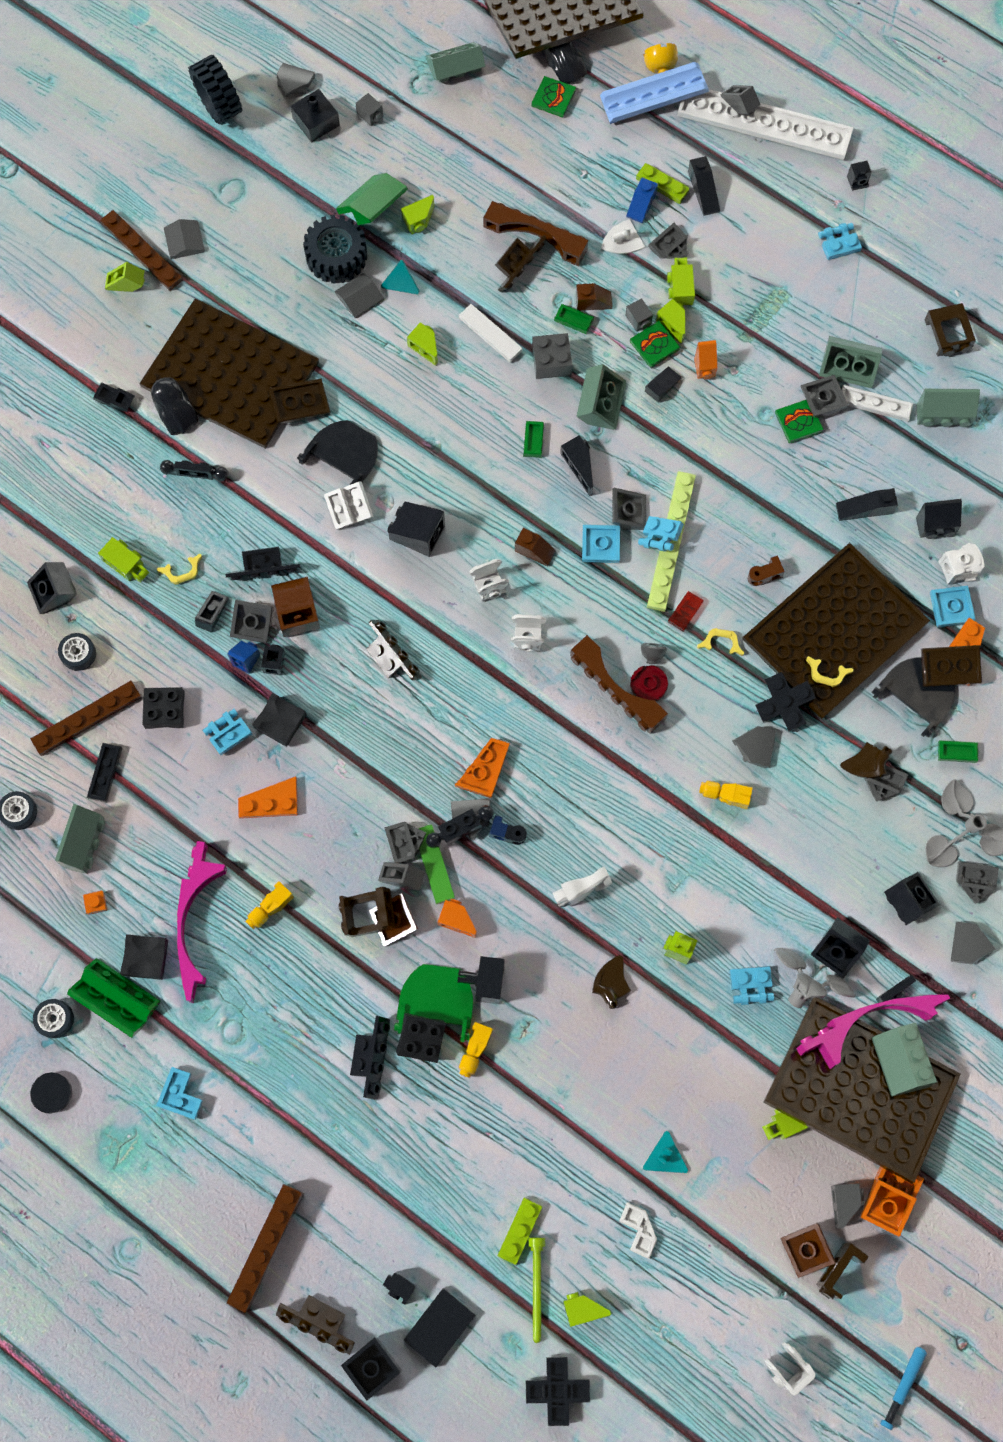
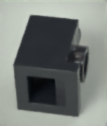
M868 160L850 165L847 178L852 191L869 187L868 181L872 171Z
M275 644L264 647L261 664L263 673L282 675L285 658L284 648ZM274 658L278 659L277 662H273L271 660Z
M394 1272L392 1276L390 1274L387 1276L382 1286L386 1287L389 1290L388 1295L396 1300H399L400 1297L403 1298L402 1304L406 1305L417 1285Z

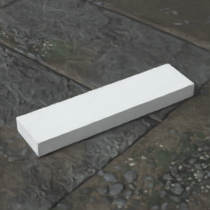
M472 304L459 314V319L507 361L512 362L522 352L523 348Z
M846 385L842 386L841 390L848 406L906 422L909 421L914 403Z

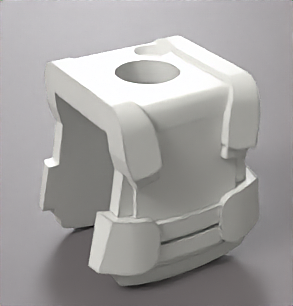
M970 543L962 546L959 550L945 552L938 561L948 585L954 584L959 580H964L965 582L975 581V577L985 567L980 550L976 544Z
M493 559L490 562L474 566L469 571L482 601L490 598L494 599L506 593L505 587L508 585L509 579H501L497 570L502 563L501 560ZM487 581H492V583L484 586Z
M517 614L512 616L511 619L515 623V636L511 637L514 649L525 652L540 651V647L545 640L541 638L542 624L546 622V618L540 615ZM525 633H530V634H532V636H523V635H524Z
M783 1342L781 1345L795 1360L801 1370L787 1382L768 1359H765L764 1362L773 1373L774 1377L772 1380L780 1389L784 1387L792 1395H797L815 1378V1372L809 1363H805L794 1347L790 1346L789 1343Z

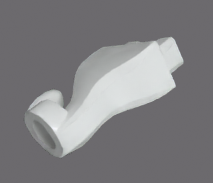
M601 867L590 876L561 884L562 889L554 892L553 895L559 907L567 903L573 906L585 899L594 889L595 891H601L613 883L606 868Z

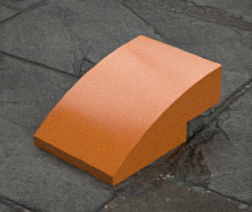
M879 1167L865 1202L861 1218L900 1237L917 1200L916 1196L924 1178L918 1175L915 1183L912 1184Z

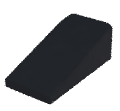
M668 366L645 386V392L659 402L682 377Z
M211 591L195 617V626L212 632L229 597Z

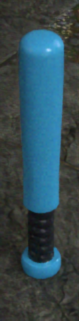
M921 1347L914 1349L892 1399L893 1402L885 1420H881L880 1424L891 1431L894 1427L892 1424L900 1406L903 1405L927 1356V1352Z

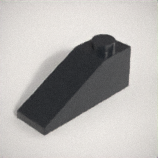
M707 156L690 160L688 175L703 216L720 212L714 178Z
M578 435L561 445L560 454L587 494L591 496L593 495V479L589 452L590 446L585 439L583 440Z
M894 488L876 490L836 503L839 521L893 514L898 506Z

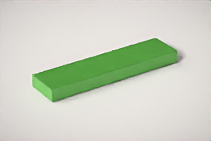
M432 824L418 828L426 832L419 850L436 905L444 903L445 900L455 899L440 848H430L426 843V837L430 833H435Z

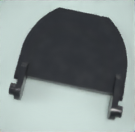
M349 420L338 421L320 430L304 449V453H300L297 459L301 465H304L310 456L313 455L352 478L353 481L350 485L356 482L363 483L377 460L376 436Z
M916 657L896 665L880 682V688L875 687L871 692L874 694L873 698L876 699L884 689L888 690L929 723L921 734L923 737H929L933 733L930 729L933 728L935 730L949 713L954 702L955 685L923 687L921 657Z

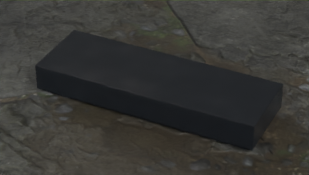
M102 743L87 794L88 799L107 803L122 752L121 746Z

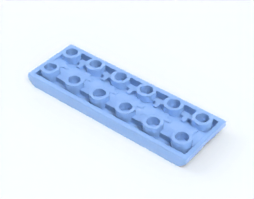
M692 62L606 90L601 93L600 98L611 124L707 93L709 89L699 64Z

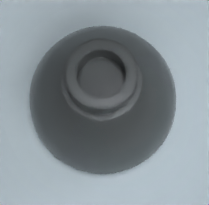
M641 644V653L647 659V664H658V661L664 657L667 651V647L662 644Z

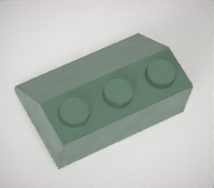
M475 42L425 56L433 78L436 81L439 80V82L448 81L449 77L455 76V78L465 76V73L469 71L476 73L481 71V68L486 67L481 45Z
M829 336L819 376L828 377L835 375L838 381L872 388L881 360L882 348Z
M604 364L587 368L576 417L588 425L612 430L616 429L626 380Z
M925 388L916 405L917 425L926 427L933 425H942L943 427L960 425L961 427L972 426L977 417L980 389Z
M73 804L55 861L65 869L87 874L88 869H91L93 865L92 856L94 850L96 851L99 846V834L105 828V818L99 813Z
M916 1023L896 1027L872 1037L892 1097L929 1088L937 1082Z

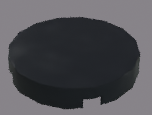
M45 1073L32 1084L30 1091L31 1102L36 1109L43 1113H58L69 1104L68 1102L72 1097V1086L68 1079L59 1073Z

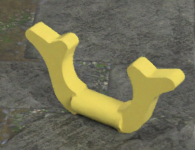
M198 554L194 558L188 557V561L192 565L189 573L173 576L169 564L165 567L157 568V571L166 575L170 582L175 585L193 580L198 575V563L202 559V555Z
M713 628L709 631L706 639L697 645L698 649L706 648L711 650L710 641L712 637L729 638L732 641V648L729 653H737L740 656L744 655V651L738 645L737 635L733 631Z
M809 656L806 659L811 667L812 679L817 683L831 687L838 686L846 675L853 672L852 668L845 669L841 665L838 668L839 676L832 679L818 673L817 667L821 663L820 659L814 660Z

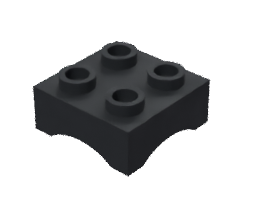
M182 687L144 688L142 725L145 729L162 727L184 728L183 708L185 691Z
M272 693L264 709L252 725L255 730L287 747L307 714L305 710L292 705Z
M126 934L120 974L126 977L163 980L169 940L162 937Z
M405 1013L396 1051L397 1055L438 1063L446 1022L444 1020Z

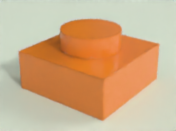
M103 890L83 895L87 915L107 911Z

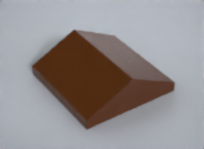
M403 893L392 898L396 928L378 932L384 946L407 938L418 930ZM377 907L369 910L374 923H377L378 914Z
M818 1223L801 1228L780 1238L798 1278L836 1263Z

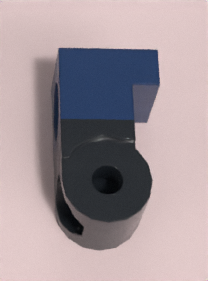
M495 815L489 834L490 838L514 845L524 843L527 832L523 826H511L502 823L503 817Z

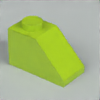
M433 194L401 208L402 219L411 235L416 232H422L427 228L435 208Z
M125 262L107 273L105 289L109 291L133 292L143 286L145 270Z
M671 299L657 312L656 322L660 321L669 334L681 344L685 336V310L679 302Z
M420 322L407 336V345L436 366L438 358L434 330Z
M578 1292L566 1295L567 1299L563 1300L570 1327L611 1315L608 1309L584 1295L579 1296Z

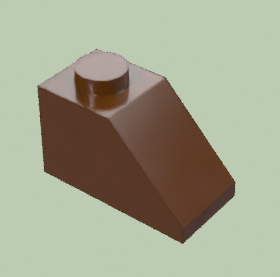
M595 283L576 284L577 310L612 309L611 291Z
M526 528L521 530L515 541V552L547 567L556 552L545 539Z

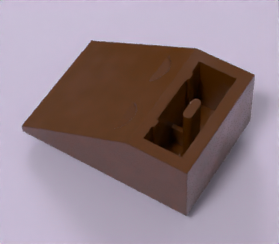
M308 577L271 585L283 637L320 629Z

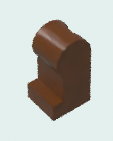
M778 555L771 557L769 564L752 567L747 578L749 584L760 586L783 578L785 571Z

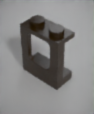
M963 303L928 311L924 320L926 326L931 325L939 347L936 353L937 357L943 355L947 357L957 352L965 353L972 349L976 339ZM958 319L962 324L966 339L949 343L946 341L941 323Z
M382 886L375 888L376 891L350 897L339 896L340 902L338 907L343 921L341 922V929L345 936L356 937L396 928L391 890ZM375 901L378 922L356 928L354 925L353 906Z
M843 1243L834 1256L836 1263L828 1266L816 1283L820 1288L819 1292L828 1299H841L843 1295L833 1289V1286L851 1259L856 1263H865L869 1256L852 1243Z

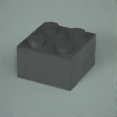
M568 333L532 336V353L536 379L572 376V359Z

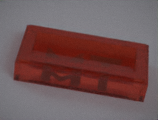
M688 591L669 618L668 623L684 632L704 600Z

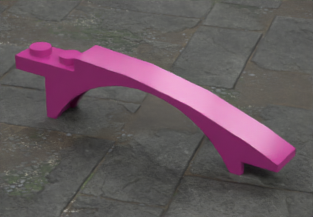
M197 841L196 846H193L191 857L194 859L193 864L188 869V877L190 879L182 878L177 911V949L182 984L186 1000L189 1003H194L197 984L205 985L206 978L196 969L186 949L184 938L186 917L194 899L204 887L227 873V867L224 864L205 862L208 846L205 842Z
M924 995L897 998L864 1006L832 1019L827 1024L828 1027L818 1032V1036L812 1038L810 1035L800 1041L802 1044L796 1049L801 1056L818 1047L829 1069H832L841 1062V1050L845 1036L853 1023L860 1017L874 1011L890 1009L905 1011L928 1021L938 1014L935 1008L944 1004L950 997L949 995Z

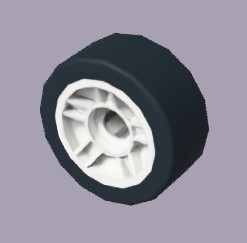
M71 633L65 636L59 643L58 656L62 663L70 670L81 671L94 663L96 648L91 639L85 634Z
M14 791L6 794L0 800V820L10 829H26L35 821L38 812L37 805L29 795L24 792ZM18 807L20 809V812L18 814H15L17 810L16 808Z
M47 999L41 1002L33 1014L35 1029L41 1035L51 1039L66 1035L74 1023V1014L71 1007L58 999ZM51 1015L57 1017L55 1022H50L52 1019Z

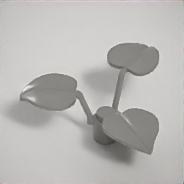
M956 779L952 780L942 793V806L950 815L958 813L961 817L969 818L965 823L966 830L950 842L941 835L931 837L927 841L925 848L927 862L934 867L951 865L958 855L957 850L951 845L969 832H979V835L982 836L979 844L986 854L990 856L1003 854V829L995 824H987L983 815L965 814L971 810L973 798L969 791L960 785Z
M785 948L774 949L784 965L798 971L797 979L793 986L794 991L788 998V1001L794 1007L802 1008L808 999L825 997L827 995L825 986H830L832 991L841 996L855 998L856 995L851 987L839 976L828 974L826 976L827 981L820 984L809 975L802 973V969H806L807 966L797 953Z

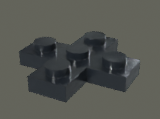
M782 672L765 679L772 697L755 705L763 723L781 715L788 732L806 725L799 706L816 699L809 682L806 681L790 689Z
M546 1357L547 1380H525L526 1404L547 1403L548 1426H569V1403L590 1402V1380L568 1379V1357Z

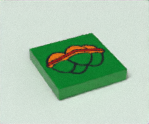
M544 76L532 100L531 107L563 118L576 91V87Z
M660 321L630 338V343L650 368L680 350V346Z
M806 400L775 410L776 417L788 443L823 432V427L818 417L814 418Z

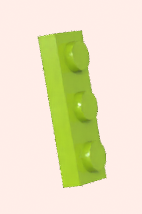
M647 163L643 165L636 175V180L638 181L641 178H645L657 183V192L678 204L683 201L690 189L688 186Z
M523 1198L497 1255L498 1257L514 1265L517 1264L542 1206Z

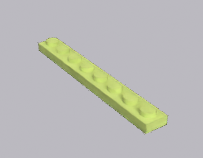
M678 471L667 519L681 521L685 525L696 475ZM684 526L678 541H670V543L674 544V549L665 552L659 551L647 604L649 609L663 612L666 610Z

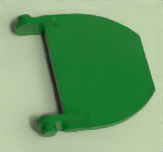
M422 964L415 969L402 987L396 1017L399 1023H395L394 1031H398V1034H401L404 1014L408 1013L444 1020L446 1024L461 1025V1042L469 1041L470 1033L466 1032V1029H470L473 994L470 984L457 983L458 977H460L458 976L460 969Z

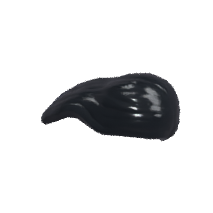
M572 41L544 50L546 60L556 73L559 81L568 84L571 82L575 83L587 74L584 61L576 51Z
M170 377L161 378L153 384L151 396L160 419L170 435L180 432L184 433L191 429V426H194L199 419L189 401L187 393L181 385Z

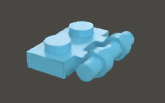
M842 223L838 227H828L824 231L818 232L820 239L826 237L827 240L822 243L827 260L861 251L862 246L857 234H849L848 232L854 229L853 223ZM841 234L842 237L834 239L833 235Z
M649 516L643 530L644 535L648 537L645 539L640 538L638 544L647 549L658 548L659 551H672L674 544L670 543V541H678L684 524L681 521Z
M235 709L229 712L226 711L222 714L221 718L215 722L211 721L202 730L206 736L212 732L215 734L209 740L220 756L252 735V732L241 717L236 721L233 720L238 715ZM225 723L229 724V726L219 731V727Z
M770 967L730 969L731 989L740 990V995L733 996L734 1004L748 1005L750 1002L764 1004L766 1001H774L773 993H765V988L772 987ZM747 989H758V994L748 995Z

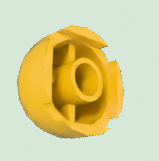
M666 43L667 47H661V44H657L647 48L643 56L648 70L659 74L673 69L678 61L677 46L672 43Z

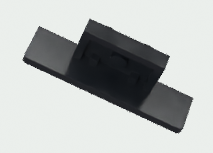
M279 546L242 551L244 570L227 572L225 576L226 578L230 577L231 580L242 579V575H249V578L259 577L260 573L268 572V575L279 574V570L286 569V572L298 571L297 568L301 567V562L282 565Z
M381 1016L375 1017L373 1036L356 1035L350 1071L351 1076L366 1077L363 1097L372 1100H378L381 1090V1077L384 1070V1057L387 1050L388 1032L390 1030V1019Z

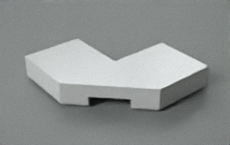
M627 1202L619 1222L637 1230L630 1251L650 1259L657 1242V1237L648 1214L645 1210Z

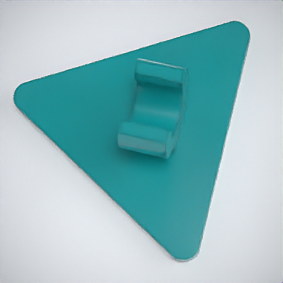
M403 260L399 261L381 284L383 289L416 295L420 292Z
M668 1131L663 1133L643 1165V1170L673 1173L688 1172Z

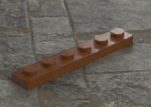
M114 210L100 219L101 224L169 291L183 281L182 276Z
M132 680L30 739L39 755L42 756L142 697Z

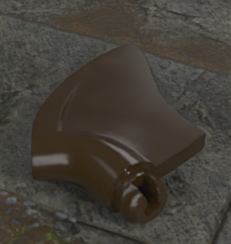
M866 742L858 754L843 761L840 767L846 772L861 778L882 777L887 774L885 765L892 754V750L887 746L880 750Z
M621 955L614 957L603 965L593 983L592 993L600 995L605 1003L609 1005L610 1009L617 1008L619 1006L617 999L631 991L624 977V961Z

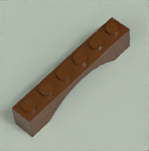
M492 201L483 217V227L498 234L525 232L538 237L545 235V240L558 251L564 261L578 267L588 250V240L583 236H577L566 229L557 228L549 222L540 221L534 216L523 214L519 210L506 207L502 203Z
M588 635L571 649L570 656L572 662L577 666L580 665L584 669L586 676L590 679L593 678L603 692L607 691L611 695V700L616 705L620 704L625 709L626 715L631 719L634 718L644 732L647 731L651 734L667 719L668 713L655 700L634 696L614 682L604 666L601 648Z
M286 1184L282 1185L226 1304L244 1313L249 1312L270 1261L305 1193Z

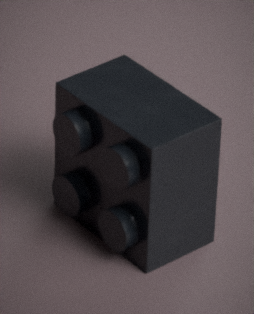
M377 1336L341 1365L366 1401L402 1372Z

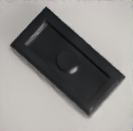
M913 975L906 977L877 997L876 1001L881 1003L888 1001L892 997L894 999L901 997L905 994L904 989L916 982Z

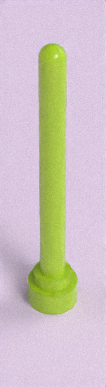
M531 1237L529 1238V1247L533 1251V1341L539 1343L541 1341V1251L545 1247V1238Z

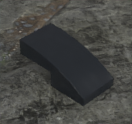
M101 382L93 400L127 412L135 395L121 388L115 389Z

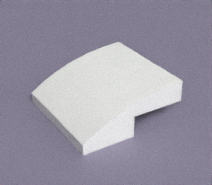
M356 482L324 494L336 530L374 517L362 482Z

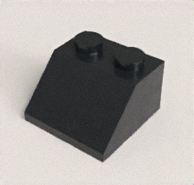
M962 499L924 503L916 516L920 538L933 539L941 535H945V537L954 536L961 527Z
M45 562L27 581L39 614H44L66 605L77 595L64 562Z
M918 872L884 891L887 901L893 905L899 919L905 925L914 922L940 906Z
M837 917L810 955L844 978L865 952L870 940Z

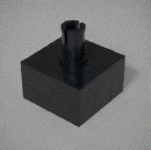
M320 89L290 105L292 119L311 143L340 126L338 112Z
M480 956L479 971L476 973L459 970L458 976L460 977H458L457 983L474 984L476 987V1002L500 1004L505 959Z

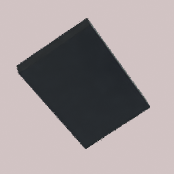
M443 1288L404 1338V1341L436 1368L476 1315Z

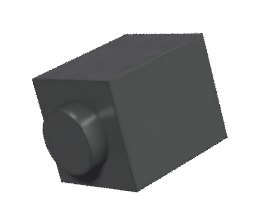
M369 93L356 102L357 114L370 126L382 119L383 107Z
M642 298L626 306L625 315L636 332L641 329L644 330L652 324L653 314Z

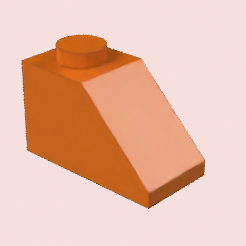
M716 340L698 342L694 363L698 379H711L716 376L718 368Z
M455 899L445 900L438 919V926L476 938L477 931L465 907L461 905L462 902Z

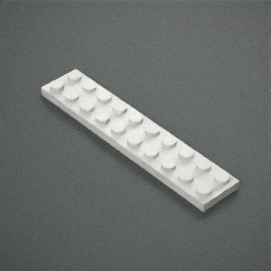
M710 89L707 93L682 100L678 109L677 116L841 160L845 158L853 127L763 103H760L761 105L750 115L738 114L721 97V92Z

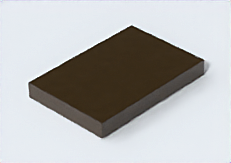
M322 378L268 389L277 425L330 415L331 413Z
M980 645L921 649L923 687L982 683Z

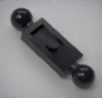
M164 460L160 464L161 472L166 475L176 472L177 476L213 480L215 477L218 481H225L229 476V472L225 467L213 469L207 463L195 464L183 460L181 462L175 461V464H173L170 460Z
M488 805L480 807L477 814H475L473 809H470L439 825L440 833H430L426 837V843L430 848L439 847L442 840H445L446 844L449 845L481 828L482 826L479 821L492 819L494 811Z

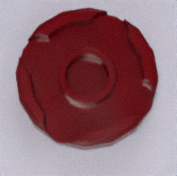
M655 665L641 666L634 671L631 677V691L634 696L659 701L664 697L668 689L667 676L661 668Z

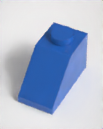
M641 178L629 206L627 218L643 223L656 197L657 183Z
M240 641L227 653L232 665L248 674L260 657L258 647L255 644Z

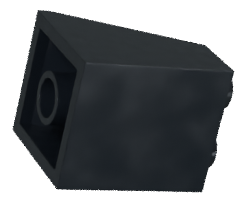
M405 501L402 507H398L395 521L391 522L388 526L389 540L430 557L445 528L444 511Z

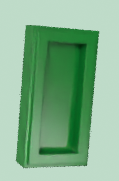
M561 304L554 317V321L587 335L594 317Z
M526 421L523 457L542 458L544 422Z
M939 740L938 761L977 763L978 743Z

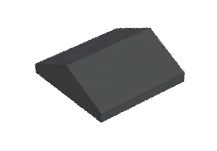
M178 219L164 227L171 260L205 252L198 220Z
M364 273L334 291L354 318L359 317L384 300L373 280Z
M835 375L800 386L814 418L829 417L848 407V403Z
M614 487L612 489V523L620 526L623 530H644L646 525V495Z
M236 599L230 637L267 643L272 625L273 606Z

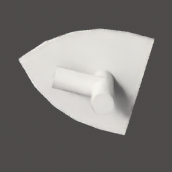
M630 219L614 226L605 236L601 246L602 250L616 254H628L645 248Z

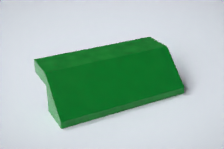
M388 173L373 175L343 201L336 210L339 215L352 212L358 225L371 223L403 195L408 188Z
M97 958L84 968L81 979L70 987L67 992L68 996L131 1038L145 1026L161 1002Z

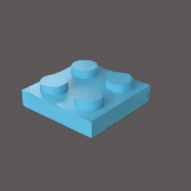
M583 525L582 562L619 563L620 526Z
M968 586L930 591L937 628L965 624L968 618L976 621Z

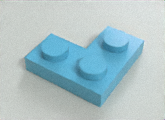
M171 1067L156 1106L196 1120L203 1100L184 1094L192 1074Z

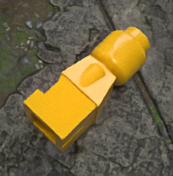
M707 780L706 782H701L699 793L703 794L706 798L717 799L719 797L721 802L730 806L747 809L753 788L737 783H725L721 786L718 782Z
M280 881L274 885L275 889L266 895L260 903V907H255L248 914V919L245 922L253 930L256 927L260 928L268 920V915L271 916L281 911L294 898L292 893Z
M474 1022L472 1027L474 1033L469 1040L467 1054L462 1056L458 1066L460 1069L459 1074L467 1078L476 1073L479 1065L478 1058L486 1050L493 1032L492 1028Z

